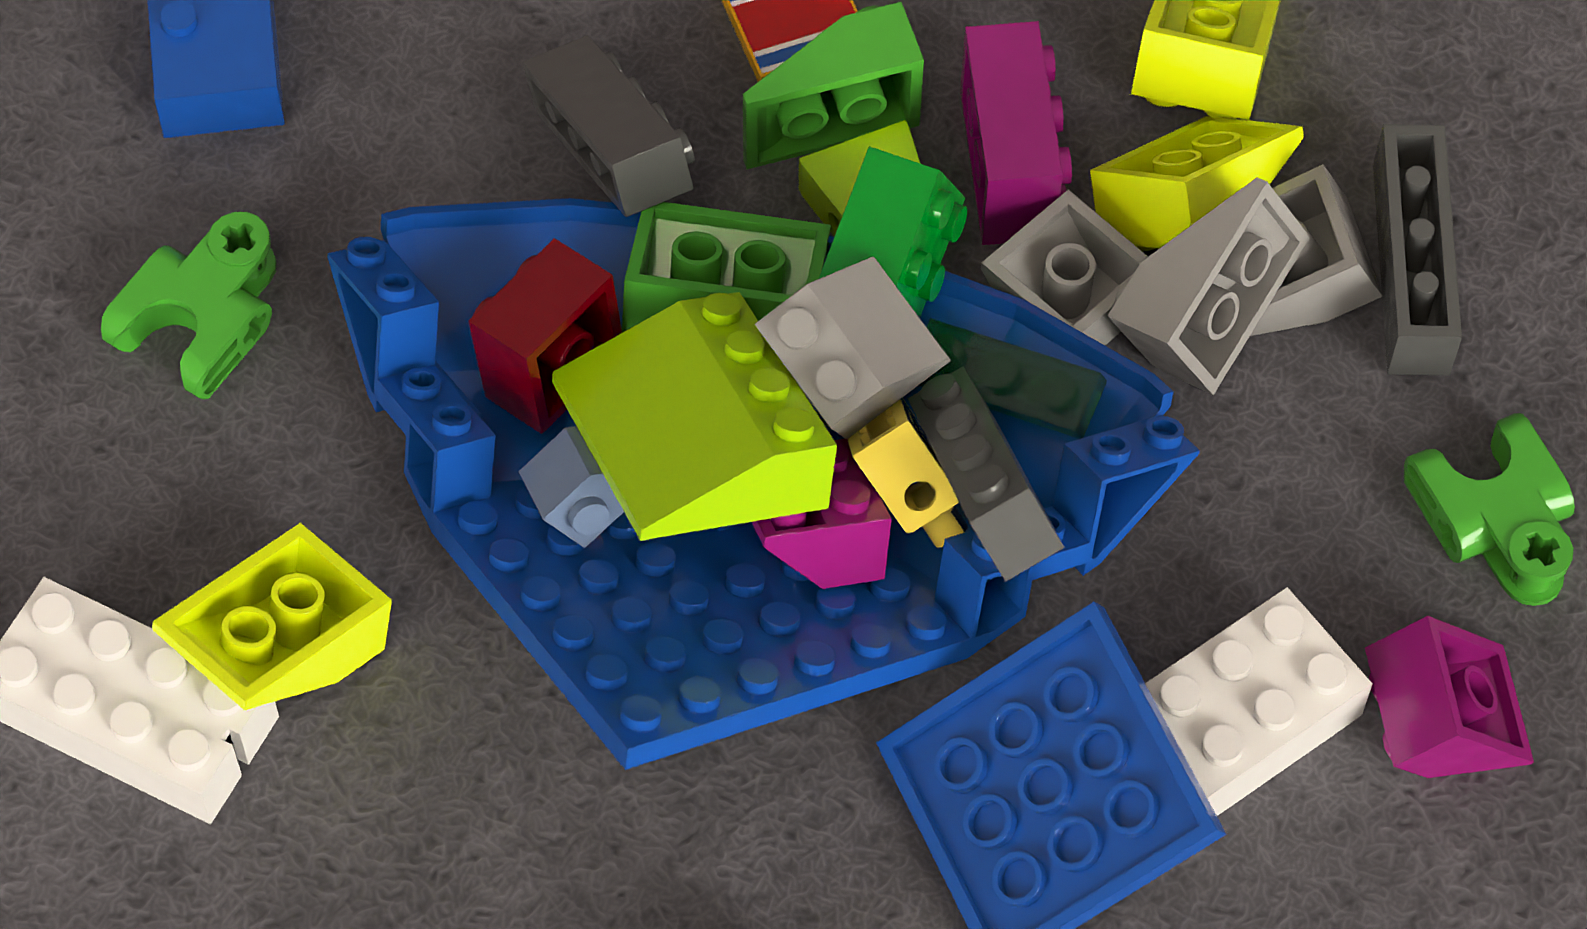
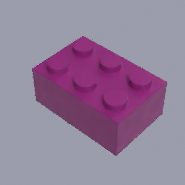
M1039 21L965 27L960 96L982 245L1004 244L1066 192L1065 184H1071L1072 181L1069 147H1059L1057 133L1063 132L1064 127L1062 100L1060 95L1051 96L1049 82L1055 81L1054 50L1052 45H1042Z

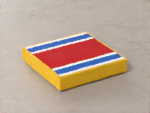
M721 0L758 82L842 16L858 11L853 0Z

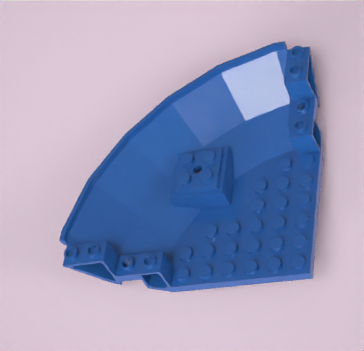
M573 198L408 207L381 214L383 240L380 241L372 237H358L348 243L347 249L327 253L367 395L375 412L385 410L406 435L404 474L432 534L625 770L969 658L1025 618L1032 580L1073 567L1084 576L1098 566L1200 453V450L1183 435V425L1176 419L1163 416L1171 406L1174 391L1154 373L1022 298L945 271L943 284L938 296L933 302L926 301L920 319L951 361L906 394L903 399L915 415L907 398L921 391L922 387L932 378L942 374H950L964 366L1002 430L1065 548L1005 582L969 523L960 503L956 504L955 507L967 523V530L962 534L945 538L944 547L937 548L923 527L907 534L884 501L883 503L892 519L885 579L822 589L765 549L752 522L640 541L626 514L623 512L584 548L542 519L519 473L564 428L573 427L576 424L568 410H566L543 434H540L486 398L468 320L473 317L476 308L484 299L497 294L516 275L519 267L528 257L537 255L555 238L613 275L622 327L624 279L641 211L625 217L613 202ZM833 236L829 237L828 252L834 239ZM809 400V402L813 406L814 410L820 417L821 421L827 428L832 438L834 440L845 439L828 426V424L817 411L815 406Z

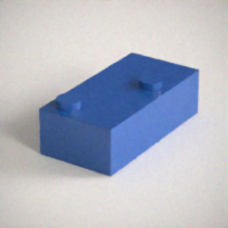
M147 0L154 99L164 138L285 125L274 0Z

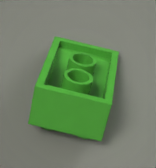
M902 2L881 7L868 6L856 13L842 16L743 93V161L746 169L818 152L906 120L909 128L920 126L924 58Z

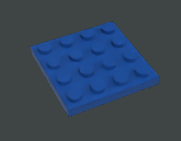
M1092 602L876 742L969 929H1075L1226 835L1223 826L1105 608L1096 602Z

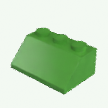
M662 202L641 211L624 279L622 333L678 301L702 298L713 293L729 294L740 292L757 320H761L806 284L819 279L827 258L831 225Z

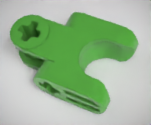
M232 212L222 216L213 223L209 232L188 256L168 245L158 248L108 305L102 316V339L120 351L132 352L153 331L163 327L179 325L194 330L196 336L190 346L184 351L180 361L181 377L186 391L200 399H209L266 332L271 320V306L258 298L275 275L277 264L275 255L270 248L271 237L266 223L257 215L248 212Z
M1514 413L1497 420L1491 440V450L1500 465L1502 474L1495 478L1475 480L1465 477L1455 471L1447 462L1443 453L1437 449H1425L1406 457L1404 463V483L1447 555L1454 563H1460L1482 554L1505 592L1512 599L1522 604L1532 606L1547 604L1558 596L1564 584V575L1573 560V545L1569 536L1560 526L1559 521L1567 519L1574 514V498L1564 474L1528 418L1521 413Z

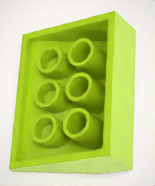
M740 292L729 294L713 293L702 298L678 301L553 371L552 383L640 541L829 508L837 444L799 384L756 327L755 323L758 320Z

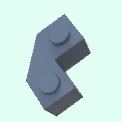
M577 426L564 428L519 471L542 519L584 548L624 512Z

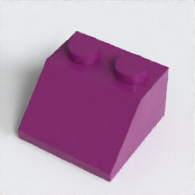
M1426 616L1365 647L1371 672L1368 679L1373 683L1371 692L1378 701L1385 730L1383 744L1388 756L1392 760L1393 767L1426 778L1531 765L1534 763L1504 645L1433 617Z

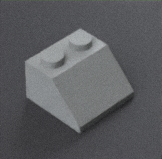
M1068 189L981 262V271L990 287L1022 298L1101 344L1106 345L1121 332L1108 317L1109 312L1114 306L1117 292L1124 283L1130 280L1140 262L1148 256Z
M874 256L806 284L755 323L828 426L845 439L850 438L951 361Z

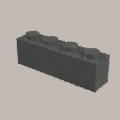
M586 35L522 61L533 103L539 116L625 217L694 189L688 164L693 163L695 157L687 135L682 128L673 129L669 125L667 117L658 102L649 103L639 82L634 76L626 78L611 51L604 53Z
M1383 124L1373 162L1383 295L1387 374L1450 376L1462 339L1445 125Z
M964 366L950 374H942L932 378L922 387L921 391L907 398L969 523L1005 582L1065 548L1002 430Z

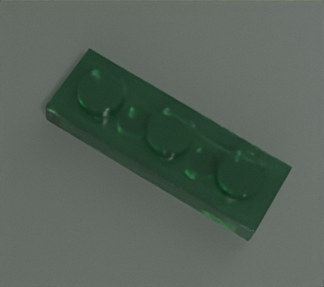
M930 318L927 328L951 361L918 386L923 387L932 378L942 374H950L964 366L989 409L1079 439L1084 437L1107 383V380L1100 372Z

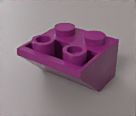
M847 439L834 440L837 444L828 509L752 521L765 549L822 589L885 579L892 518L878 492L852 457Z

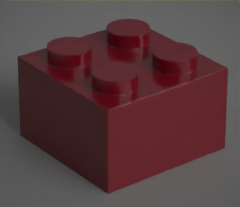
M555 238L537 255L528 257L521 264L516 275L497 294L484 299L476 308L473 317L468 320L485 397L540 434H543L567 410L552 383L553 371L622 333L613 275Z

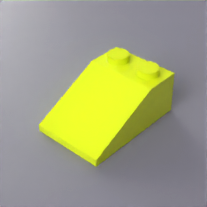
M1154 0L1143 31L1131 94L1145 97L1147 101L1157 106L1174 107L1182 105L1204 110L1207 115L1213 118L1249 120L1280 0Z
M1205 116L1091 169L1095 212L1142 252L1159 249L1258 177L1265 180L1270 185L1303 140V127Z
M299 523L155 619L152 630L243 710H248L338 683L385 650L392 599L302 523Z

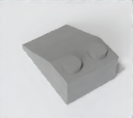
M1322 164L1273 187V190L1304 228L1310 239L1250 336L1327 322L1383 297L1348 198L1325 166Z
M1257 177L1140 262L1130 280L1124 283L1117 292L1114 306L1109 312L1108 317L1152 366L1214 395L1306 246L1310 236L1269 183Z

